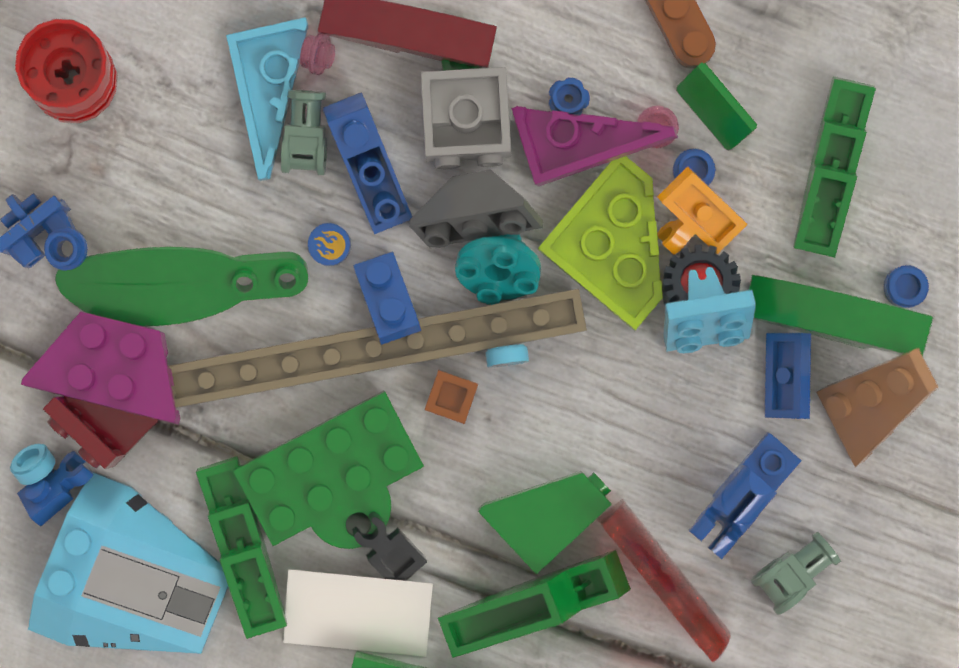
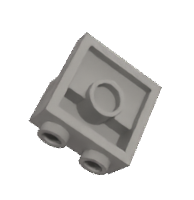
M506 67L421 72L426 162H435L436 169L459 168L460 160L477 159V166L479 167L503 165V158L511 157Z

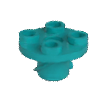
M506 234L476 239L463 246L456 258L455 273L459 282L466 289L476 294L479 302L486 305L498 304L501 300L515 299L535 293L538 290L541 263L534 251L522 242L520 234Z

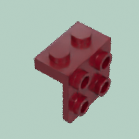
M65 396L53 397L43 408L51 417L47 421L49 426L65 439L70 435L81 446L78 450L80 456L96 469L100 465L104 469L115 467L159 421Z

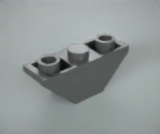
M491 169L452 176L410 219L409 227L429 248H443L454 243L506 234L518 235L525 231L543 228V220L524 197Z

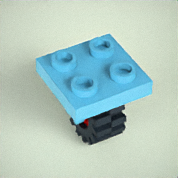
M702 244L695 245L694 252L691 253L688 247L681 249L679 258L674 254L670 259L669 266L666 265L662 286L663 302L666 305L663 332L666 352L677 350L678 353H692L701 349L702 346L718 343L720 346L730 347L742 343L744 339L750 338L756 307L753 291L739 292L741 277L740 274H737L738 266L735 261L729 263V254L725 251L718 256L716 255L717 247L711 245L708 252L702 251Z

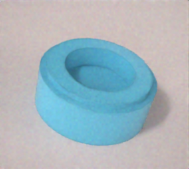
M524 344L491 348L485 352L488 368L529 362L528 348Z
M33 444L21 450L14 457L10 471L20 484L31 485L42 480L51 472L55 465V457L46 445Z

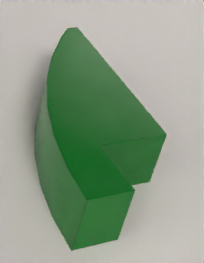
M752 275L748 290L753 291L756 307L753 317L755 320L803 333H811V335L861 349L875 348L897 355H902L919 348L923 356L934 317L844 293L758 275Z
M613 550L470 603L438 617V621L452 658L563 624L581 610L618 599L629 592L631 588L617 551Z

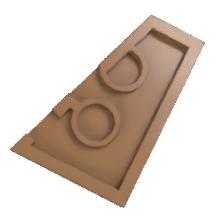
M916 348L827 385L816 393L854 466L857 467L938 388V385L919 348Z

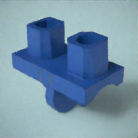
M34 193L23 202L14 194L10 195L5 200L11 211L0 220L8 229L19 220L20 222L0 237V252L12 256L24 268H31L45 256L44 252L34 241L37 235L44 230L50 234L52 231L63 227L76 229L67 214L71 210L63 199L59 200L54 195L30 213V211L42 203Z

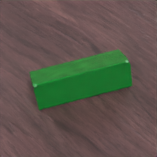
M700 63L678 84L676 88L678 94L726 150H732L757 128V123L706 63Z

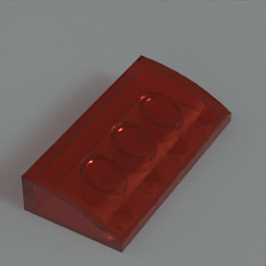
M622 498L601 515L597 521L711 662H715L720 658L730 641V630Z

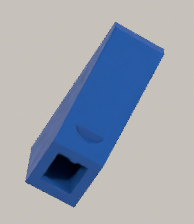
M362 92L323 107L327 123L374 235L409 221L412 218V214Z

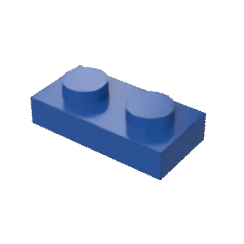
M393 252L353 265L381 345L421 331L419 320Z
M766 333L765 418L810 419L811 333Z

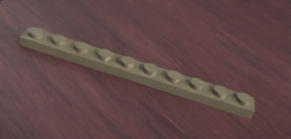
M579 289L420 318L418 320L421 331L382 345L375 327L170 365L174 381L172 390L175 407L179 408L587 331Z

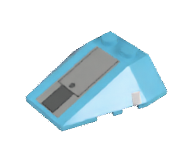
M92 472L94 475L84 484L68 511L34 594L28 630L67 646L201 654L228 589L221 563L195 540H191L177 528L163 513L161 514L143 499L142 495L133 487Z

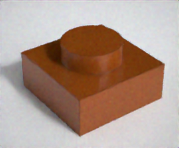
M438 370L424 410L465 424L478 384Z

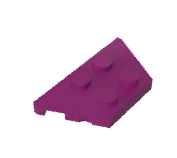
M80 312L21 381V385L177 425L180 423V413L176 410L172 386H174L172 370L167 363L168 348L165 333L158 330Z

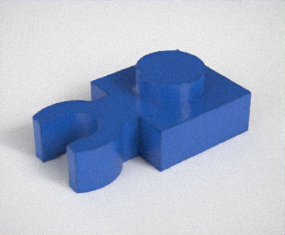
M76 451L68 453L62 459L56 471L52 469L45 478L34 484L26 485L17 493L30 519L39 526H43L73 500L69 492L70 490L86 484L94 475L92 471L83 465L86 461Z

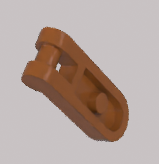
M645 0L670 50L681 65L687 68H696L700 63L710 61L715 52L716 42L696 0Z

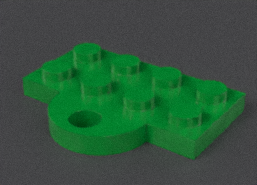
M382 391L233 469V473L272 546L311 527L324 542L338 548L353 549L362 546L357 543L354 535L346 529V521L349 516L360 512L369 517L371 512H375L381 516L385 526H387L391 514V497L387 486L423 468L424 465L386 392ZM371 520L370 528L364 534H371L375 531L376 526Z

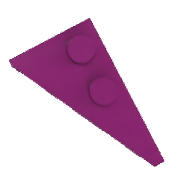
M522 106L511 108L534 183L538 187L678 138L675 127L659 123L632 122L587 114L575 115L554 110L552 112L534 110Z

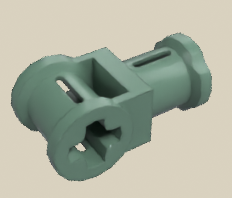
M288 90L287 97L292 99L291 123L285 125L281 147V172L289 173L291 169L313 170L318 175H325L327 164L326 125H320L321 101L326 99V92ZM307 104V117L305 121V108ZM296 154L312 155V156H300V155H296Z
M814 533L812 535L813 540L795 555L790 552L785 553L782 557L767 564L752 577V584L760 586L774 603L773 610L777 615L791 609L805 597L811 588L817 585L813 580L815 576L830 564L837 565L841 562L837 553L820 533ZM774 579H775V580L778 582V584L782 587V589L784 590V593H782L781 590H780V589L777 587V585L774 583Z

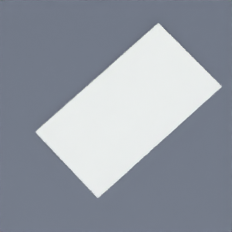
M288 569L285 609L287 627H284L283 643L426 657L433 583Z

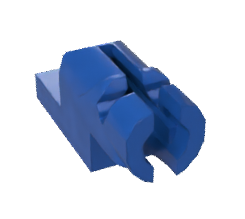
M767 432L713 494L714 499L688 531L702 542L715 527V521L720 523L722 530L707 548L720 559H723L738 539L755 522L759 514L777 495L776 490L802 460L771 433Z

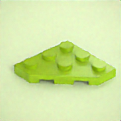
M625 156L613 160L607 165L537 250L635 331L662 300L663 293L662 281L660 279L657 224L654 211L653 179Z

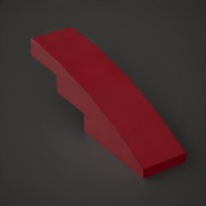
M324 0L317 33L395 53L402 51L438 61L445 59L477 68H488L497 26L383 0Z

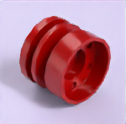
M53 19L38 24L24 36L16 52L15 70L21 87L47 116L60 122L82 123L96 118L109 107L117 91L118 74L111 56L95 33L89 27L77 21ZM75 69L78 75L73 76L72 84H67L64 79L69 77V70Z

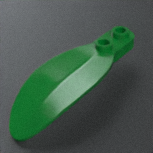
M148 247L86 256L84 262L75 269H58L55 281L60 293L68 301L89 314L138 326H164L204 319L228 310L241 301L298 295L307 286L308 266L300 255L288 251L231 257L222 252L204 248ZM288 273L295 278L290 282H284L280 279V276ZM241 277H248L252 282L249 285H240L237 280Z

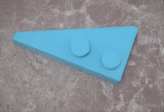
M306 17L226 35L259 181L271 178L290 103V98L287 97L288 90H293L309 27Z

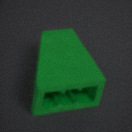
M582 471L485 502L478 508V512L531 570L538 574L612 505L605 497L611 490L594 472L587 478Z

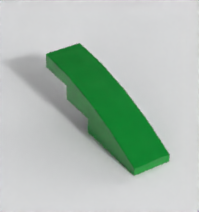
M832 77L802 201L793 245L795 249L830 257L836 256L858 177L856 170L867 134L865 127L876 91L874 85Z
M238 456L197 468L196 475L209 510L208 519L221 554L220 563L245 637L248 639L287 627V620L257 516L233 473V469L241 466Z

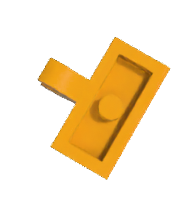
M688 166L657 196L678 217L677 220L666 223L657 232L658 238L663 241L662 244L673 255L680 252L695 234L708 246L717 247L716 254H718L748 225L736 211Z

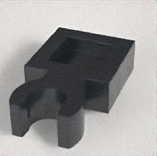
M375 512L369 514L370 520L376 526L373 533L364 534L356 526L352 529L358 544L366 548H373L366 554L367 560L385 579L406 581L427 563L424 554L398 527L388 535L383 519Z

